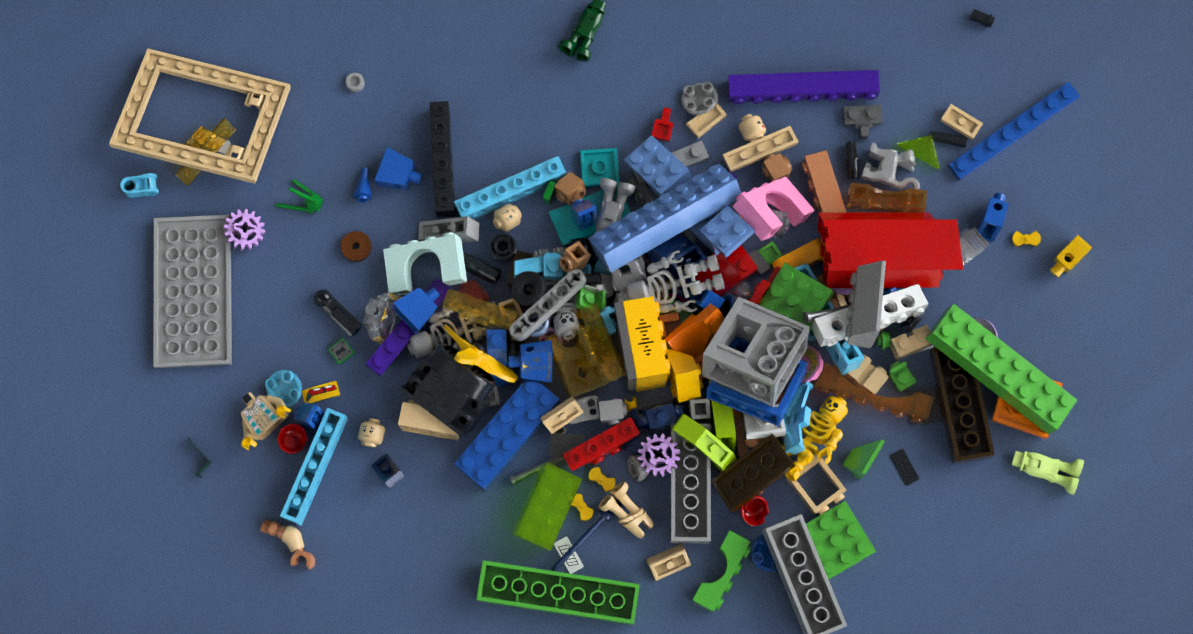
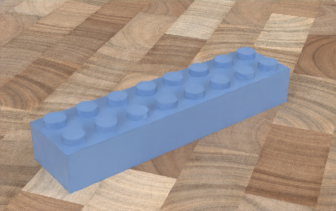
M720 164L711 166L705 172L694 176L691 180L678 185L670 192L662 194L656 200L645 204L642 208L629 213L626 217L613 222L607 228L589 237L588 240L595 256L610 272L617 270L727 205L737 201V196L741 194L737 179Z

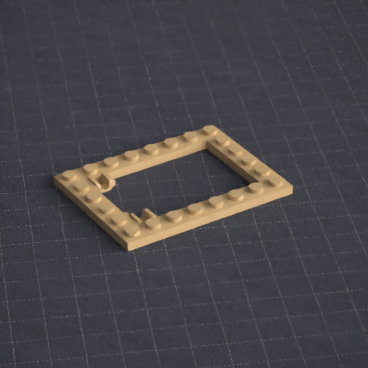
M147 49L109 145L112 148L255 184L291 87L290 84ZM160 72L248 94L245 106H256L259 109V116L245 149L240 146L229 145L226 154L222 155L136 133ZM233 153L238 154L237 158L232 157Z

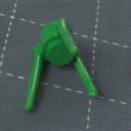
M293 179L292 182L310 195H306L291 187L288 190L304 198V205L307 208L276 203V207L313 214L314 211L319 212L324 199Z

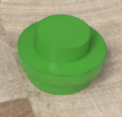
M884 330L880 331L876 338L877 346H880L881 350L890 347L889 332H884Z

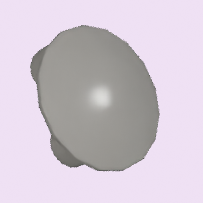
M710 82L687 85L683 89L684 93L681 103L688 113L701 115L715 107L718 94Z

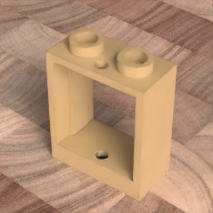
M814 455L812 462L803 466L804 469L800 472V477L819 464L838 489L837 492L816 506L797 480L794 482L787 477L785 479L813 515L817 513L822 515L830 509L828 507L830 503L834 501L836 504L845 497L843 494L847 490L823 458L819 461L818 456Z

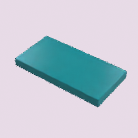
M617 184V188H616V191H615V193H614L613 200H612V202H615V203H616V199H617V192H618V185H619V184ZM603 190L583 198V200L589 199L596 206L597 219L604 197ZM626 201L621 219L631 213ZM568 204L549 211V216L563 247L568 246L571 239L588 238L596 233V224L579 231Z

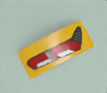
M337 381L302 390L304 402L314 403L339 396L340 391Z

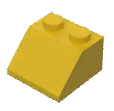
M667 349L666 359L669 358L671 369L669 380L678 402L700 398V389H703V383L699 377L702 374L699 363H695L693 356Z

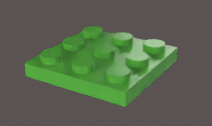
M784 263L759 305L809 326L810 332L814 320L810 323H804L802 319L803 312L809 311L811 313L824 310L834 291Z
M846 501L806 523L828 580L876 552Z

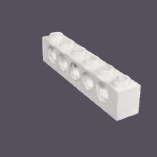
M919 284L883 296L880 329L886 328L894 322L901 323L908 317H919L924 314L929 303ZM848 308L814 319L811 329L820 347L826 345L833 346L840 340H848V337L845 336L846 326L849 325L850 320L847 319Z

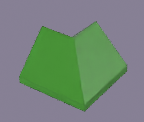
M881 439L852 448L843 466L861 480L885 441Z

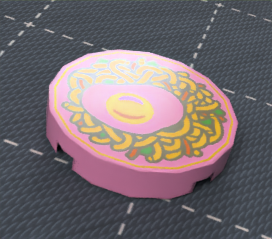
M807 346V350L801 358L807 362L806 374L801 384L816 380L823 369L824 362L820 355L821 353L811 346ZM793 372L790 377L791 379H793L796 372Z

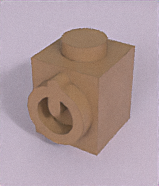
M779 153L777 155L770 154L764 158L765 161H763L761 171L766 179L769 178L770 182L790 177L792 166L786 156H781Z
M572 172L559 179L555 185L557 199L562 203H567L569 206H572V203L576 200L583 199L586 194L584 181Z
M578 241L566 248L559 258L561 270L569 273L574 269H584L591 254Z

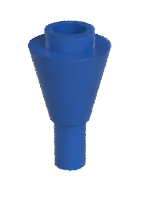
M361 168V176L353 194V198L361 203L372 199L368 180V168Z

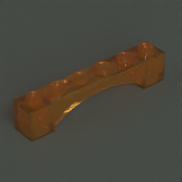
M824 363L822 372L814 385V388H818L817 391L820 393L828 394L830 392L844 400H847V398L855 400L854 403L865 406L868 404L877 411L884 412V410H887L896 417H909L912 422L919 424L927 421L934 397L916 391L912 396L901 398L884 397L866 392L848 381L840 373L837 366Z

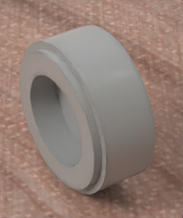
M354 72L346 77L345 83L351 92H359L364 88L365 82L361 74Z

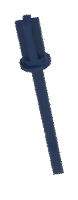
M614 497L616 503L621 507L623 504ZM599 510L598 513L601 516L551 567V570L557 571L604 520L611 521L610 518L614 513L610 510Z

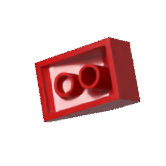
M740 245L727 258L721 253L716 256L719 270L711 272L709 268L705 272H697L698 275L695 276V280L706 282V279L713 280V275L721 273L725 288L716 290L713 287L712 291L723 297L755 275L758 267L743 246Z

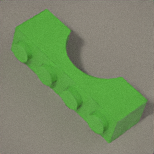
M729 530L719 549L726 560L724 575L715 582L701 583L692 602L712 613L715 609L719 611L724 601L721 599L724 591L729 592L733 584L730 581L733 574L738 575L742 567L739 562L742 557L747 558L751 547L748 546L750 544L749 540Z

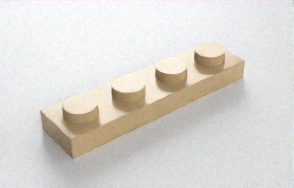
M788 126L723 154L722 158L729 172L732 173L758 162L770 154H776L793 147L799 141L791 126Z

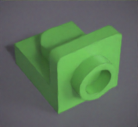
M581 288L576 293V308L595 314L606 306V291L604 290L593 293Z
M900 361L895 362L890 366L891 370L887 373L899 393L917 382L907 368L906 361L902 363Z

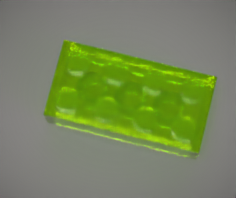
M548 462L543 463L511 535L545 551H551L582 482V478Z

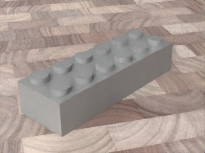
M672 423L671 444L674 442L678 444L675 449L680 450V453L676 454L680 461H675L677 468L671 467L670 543L710 544L711 460L692 443L683 440L672 430L675 423ZM700 424L711 432V424Z
M802 514L761 529L803 634H829L846 627V621Z

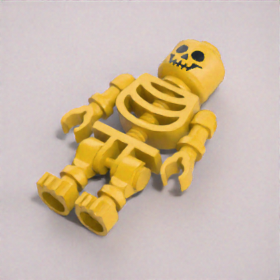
M830 396L819 407V413L811 412L809 426L802 428L805 436L804 439L802 438L805 450L798 453L797 461L793 462L795 467L784 474L791 481L795 482L800 477V472L804 469L803 466L812 462L814 454L818 456L819 461H821L823 456L827 455L825 462L826 464L830 462L832 451L836 450V444L843 436L842 431L837 429L836 425L848 413L847 403L843 398ZM812 442L825 445V448L819 452L818 447L813 445Z

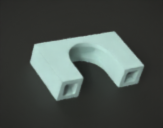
M445 233L443 237L438 238L435 236L426 237L424 241L420 242L412 240L408 241L405 245L393 244L389 246L390 248L383 249L388 292L393 296L407 295L413 291L411 279L412 265L420 255L429 252L435 253L440 260L443 283L451 286L467 282L461 237L454 233Z

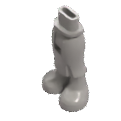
M601 178L600 187L604 191V197L596 223V232L607 228L613 222L621 220L622 212L625 209V201L635 191L634 185L620 182L615 203L612 200L617 188V182Z

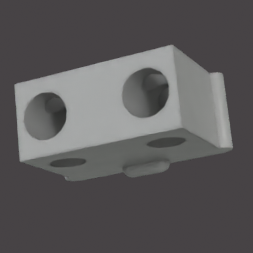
M593 395L575 399L584 413L573 419L569 424L573 425L600 419L597 405L598 396ZM595 410L596 414L591 415L590 411Z

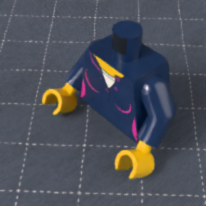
M670 386V390L674 399L638 409L635 397H632V402H628L625 399L627 411H630L637 426L645 429H654L678 421L679 417L685 413L684 402H678L672 386Z

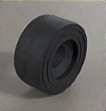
M532 271L518 274L511 284L512 297L517 303L527 308L532 307L548 292L546 281ZM528 285L534 286L531 294L525 293V288Z

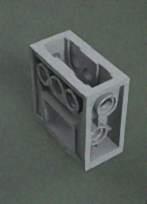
M738 297L703 353L702 376L773 407L807 350L810 327ZM735 336L750 342L744 353L729 347Z

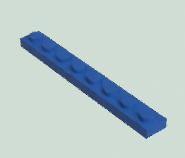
M1067 82L958 157L948 167L960 181L1079 99L1080 95L1070 82Z

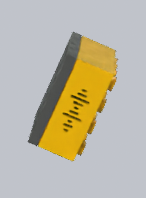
M653 296L623 301V303H614V320L617 325L616 332L620 354L624 363V376L628 394L635 391L640 392L666 387V381H669L671 369L669 358L666 359V341L662 339L663 325L662 320L659 321L658 301L654 302Z

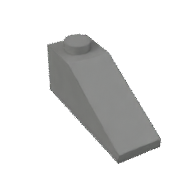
M468 216L419 222L418 240L424 241L426 237L435 236L438 238L443 237L445 233H454L461 237L462 243L477 242L480 223Z

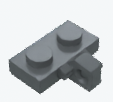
M881 105L843 107L844 127L855 126V129L860 131V139H868L869 129L873 128L872 125H882L883 123Z

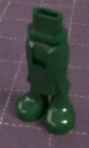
M592 0L591 4L587 5L581 13L576 27L571 31L572 35L568 40L562 39L557 47L561 52L570 57L574 53L575 59L588 62L590 60L591 52L589 48L591 43L594 42V36L602 23L606 3L601 0ZM579 39L583 40L581 45L575 51Z

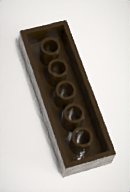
M933 347L929 354L952 465L992 458L995 453L979 380L938 348Z

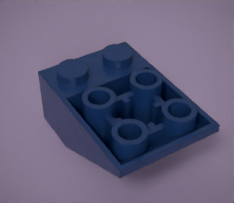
M680 234L645 253L652 262L656 263L662 257L667 258L674 251L680 250V253H676L672 259L680 260L682 257L684 259L679 263L670 264L665 269L674 276L675 280L679 278L677 266L682 265L683 272L686 274L684 270L685 264L693 262L696 264L700 263L701 260H707V257L695 243ZM663 275L668 281H670V279L666 275Z

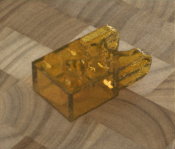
M582 323L579 324L580 330L575 335V345L571 348L564 347L558 337L553 334L546 338V341H552L553 360L569 398L571 396L575 398L608 384L596 351ZM578 369H580L581 372H585L586 375L583 376L584 378L578 375Z

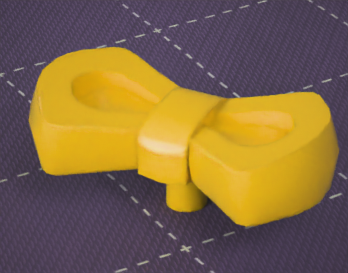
M1016 231L1012 235V243L1016 247L1023 244L1037 247L1041 241V236L1037 231L1032 232L1030 235H1023Z
M600 467L592 468L589 471V480L597 482L605 492H609L615 487V478H606L601 473Z
M574 494L570 497L569 505L577 507V510L580 512V520H590L593 517L594 510L584 502L583 495Z

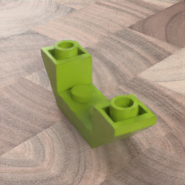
M682 414L672 427V430L683 440L692 443L713 462L712 465L720 472H723L738 460L726 445L687 415Z

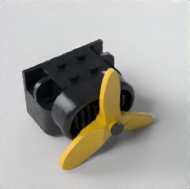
M444 324L443 329L458 343L461 351L447 344H439L429 359L422 361L416 370L410 374L411 377L407 383L400 386L398 390L458 435L462 436L474 429L490 405L489 394L496 384L490 374L512 383L518 377L507 366L484 353L485 348L481 344L475 342L474 345H471L459 337L447 324Z

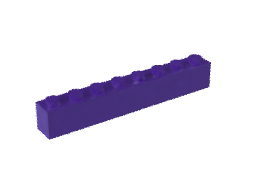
M879 70L728 75L727 81L728 102H733V104H743L744 102L760 104L763 101L780 103L784 100H789L792 103L799 102L800 100L816 102L819 99L836 101L843 98L848 101L856 100L857 98L873 100L880 93Z

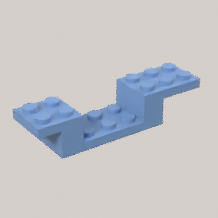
M652 135L624 159V162L650 186L651 191L658 198L662 194L675 189L678 185L692 179L689 169ZM728 205L688 228L716 256L721 253L726 258L755 233L754 229Z

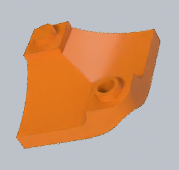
M710 303L697 316L691 314L665 338V341L671 350L693 356L695 363H699L702 370L703 353L725 318L720 310ZM702 374L699 375V377L701 378V380H703V379L706 378V377L702 376Z

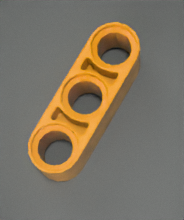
M820 238L778 258L772 263L774 269L776 266L782 268L784 263H787L795 268L807 263L810 267L822 260L819 256Z

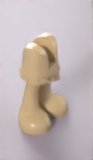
M622 481L610 493L630 513L627 514L616 503L612 495H606L598 507L602 511H612L620 518L618 522L622 523L623 527L627 528L636 537L642 539L645 533L638 525L642 522L647 528L651 529L654 523L642 507L639 508L627 496L628 484Z

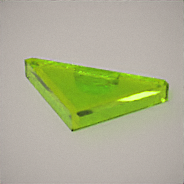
M932 135L898 143V147L905 151L912 150L915 157L936 169H940Z

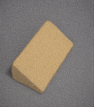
M682 544L646 559L655 581L691 566Z

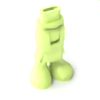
M1015 451L1012 466L1019 467V471L1023 470L1028 475L1043 478L1051 483H1057L1063 486L1066 492L1071 495L1075 494L1079 482L1078 477L1084 464L1082 459L1066 463L1060 461V459H1052L1039 453L1027 451L1024 453ZM1058 471H1062L1074 477H1066L1063 475H1059Z

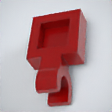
M664 107L661 120L655 119L652 136L656 140L670 142L674 123L669 122L671 109Z

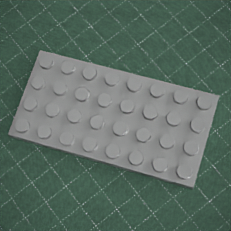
M230 215L154 218V368L232 365L231 243H227L229 237H224V233L227 231L223 230L224 225H228L225 223L226 218L231 219Z

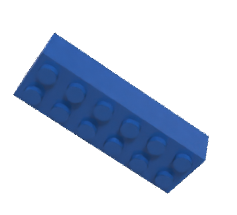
M526 379L454 463L455 466L486 491L542 425L541 417L560 404V399L537 380Z

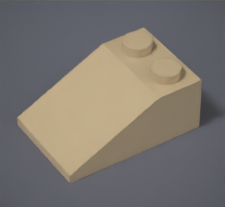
M408 400V403L402 402L398 426L402 431L459 441V435L416 402L413 400Z

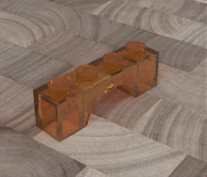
M851 183L848 189L847 207L891 212H924L926 209L927 190L908 188L901 191H886L876 189L869 184Z

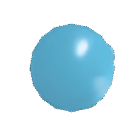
M276 371L265 381L267 396L272 395L281 398L286 407H292L301 397V381L292 371Z

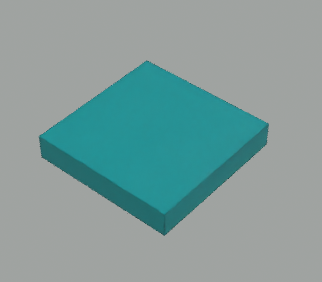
M617 148L580 150L581 178L584 181L585 188L600 187L601 178L614 180L617 184L620 183Z

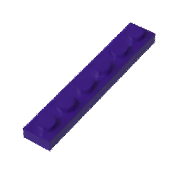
M436 277L425 293L432 287L438 291L440 296L434 301L438 307L451 291V288ZM401 320L367 361L365 366L381 377L408 344L410 337L415 335V333Z

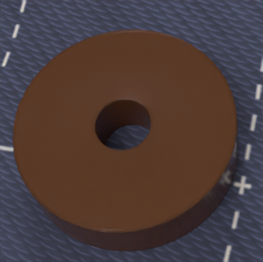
M353 231L346 234L342 239L341 251L347 260L362 262L369 257L372 251V244L366 234L360 231ZM355 244H359L360 247L358 249H353Z

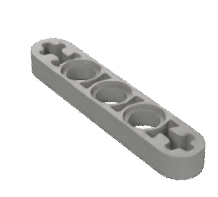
M579 269L570 271L539 301L510 326L509 330L512 337L516 341L525 340L585 285L586 277ZM577 277L580 278V280L577 282L573 278ZM561 288L567 289V293L564 296H558L557 294ZM547 301H552V302H553V305H552L551 308H549V309H544V308H543V305H544L545 302H547ZM531 315H538L537 321L529 322ZM518 328L522 330L521 334L516 332Z

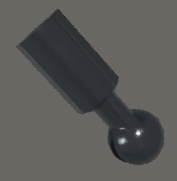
M322 289L315 293L314 303L329 315L350 337L360 331L363 325L328 290Z

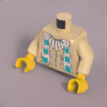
M251 392L242 398L247 407L241 412L244 433L241 446L249 451L250 445L253 447L257 446L254 439L264 440L289 417L286 411L290 413L291 409L286 407L281 398L272 395H260L255 398Z

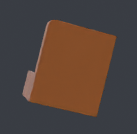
M679 313L659 315L663 325L662 337L665 339L681 324Z

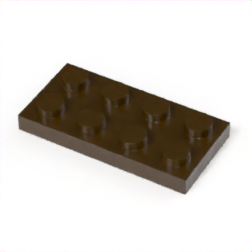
M771 434L713 478L711 482L729 510L734 513L795 467V464L776 436Z

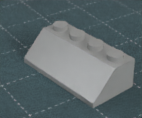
M886 261L858 266L856 272L851 274L850 284L853 285V288L850 290L848 301L851 302V308L849 307L847 311V319L850 320L845 330V336L848 337V345L871 348L880 332Z

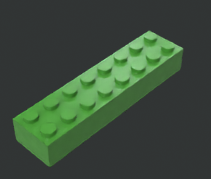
M955 304L945 309L925 338L1047 434L1058 430L1077 401L1075 397Z
M483 560L476 600L490 604L634 625L640 584Z

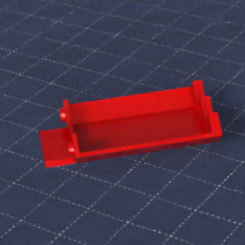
M930 212L818 213L817 232L821 236L819 256L824 262L822 281L828 288H853V285L850 284L851 274L856 272L858 266L878 261H886L884 288H908L919 284L920 288H939L940 281L943 279L942 270H964L957 219H934Z

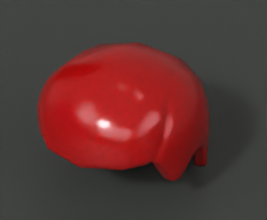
M288 424L280 430L277 443L280 449L287 454H296L303 450L308 437L305 429L300 425Z
M756 495L739 508L740 517L748 525L756 527L765 522L764 519L769 513L767 501L761 495Z

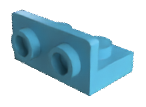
M611 306L601 309V312L597 314L594 320L602 342L609 340L617 329L616 322L613 319L614 308Z

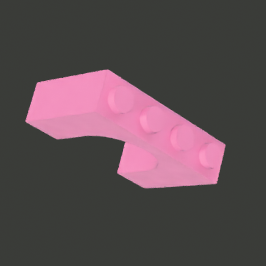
M787 177L773 180L769 184L764 183L759 188L754 187L747 193L745 191L737 196V202L732 206L743 220L754 229L755 234L761 241L772 237L783 225L768 207L767 203L779 209L794 227L804 223L815 211Z

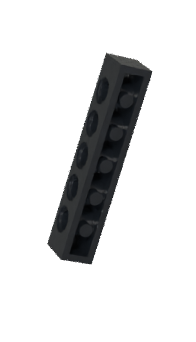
M448 101L430 102L435 213L437 217L456 216L450 106Z

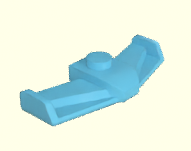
M547 252L544 256L514 261V278L522 272L532 271L537 274L543 273L544 280H561L563 274L567 275L568 272L561 270L559 264L561 255L558 253ZM587 264L581 271L584 274H591V265Z
M810 382L800 384L783 417L786 430L784 447L785 451L791 454H797L805 450L801 429L809 426L811 409L805 406L809 391L813 388Z

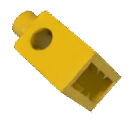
M1077 235L1054 259L1056 264L1050 269V272L1057 278L1064 271L1068 273L1092 247ZM1069 257L1071 261L1067 262L1064 258Z

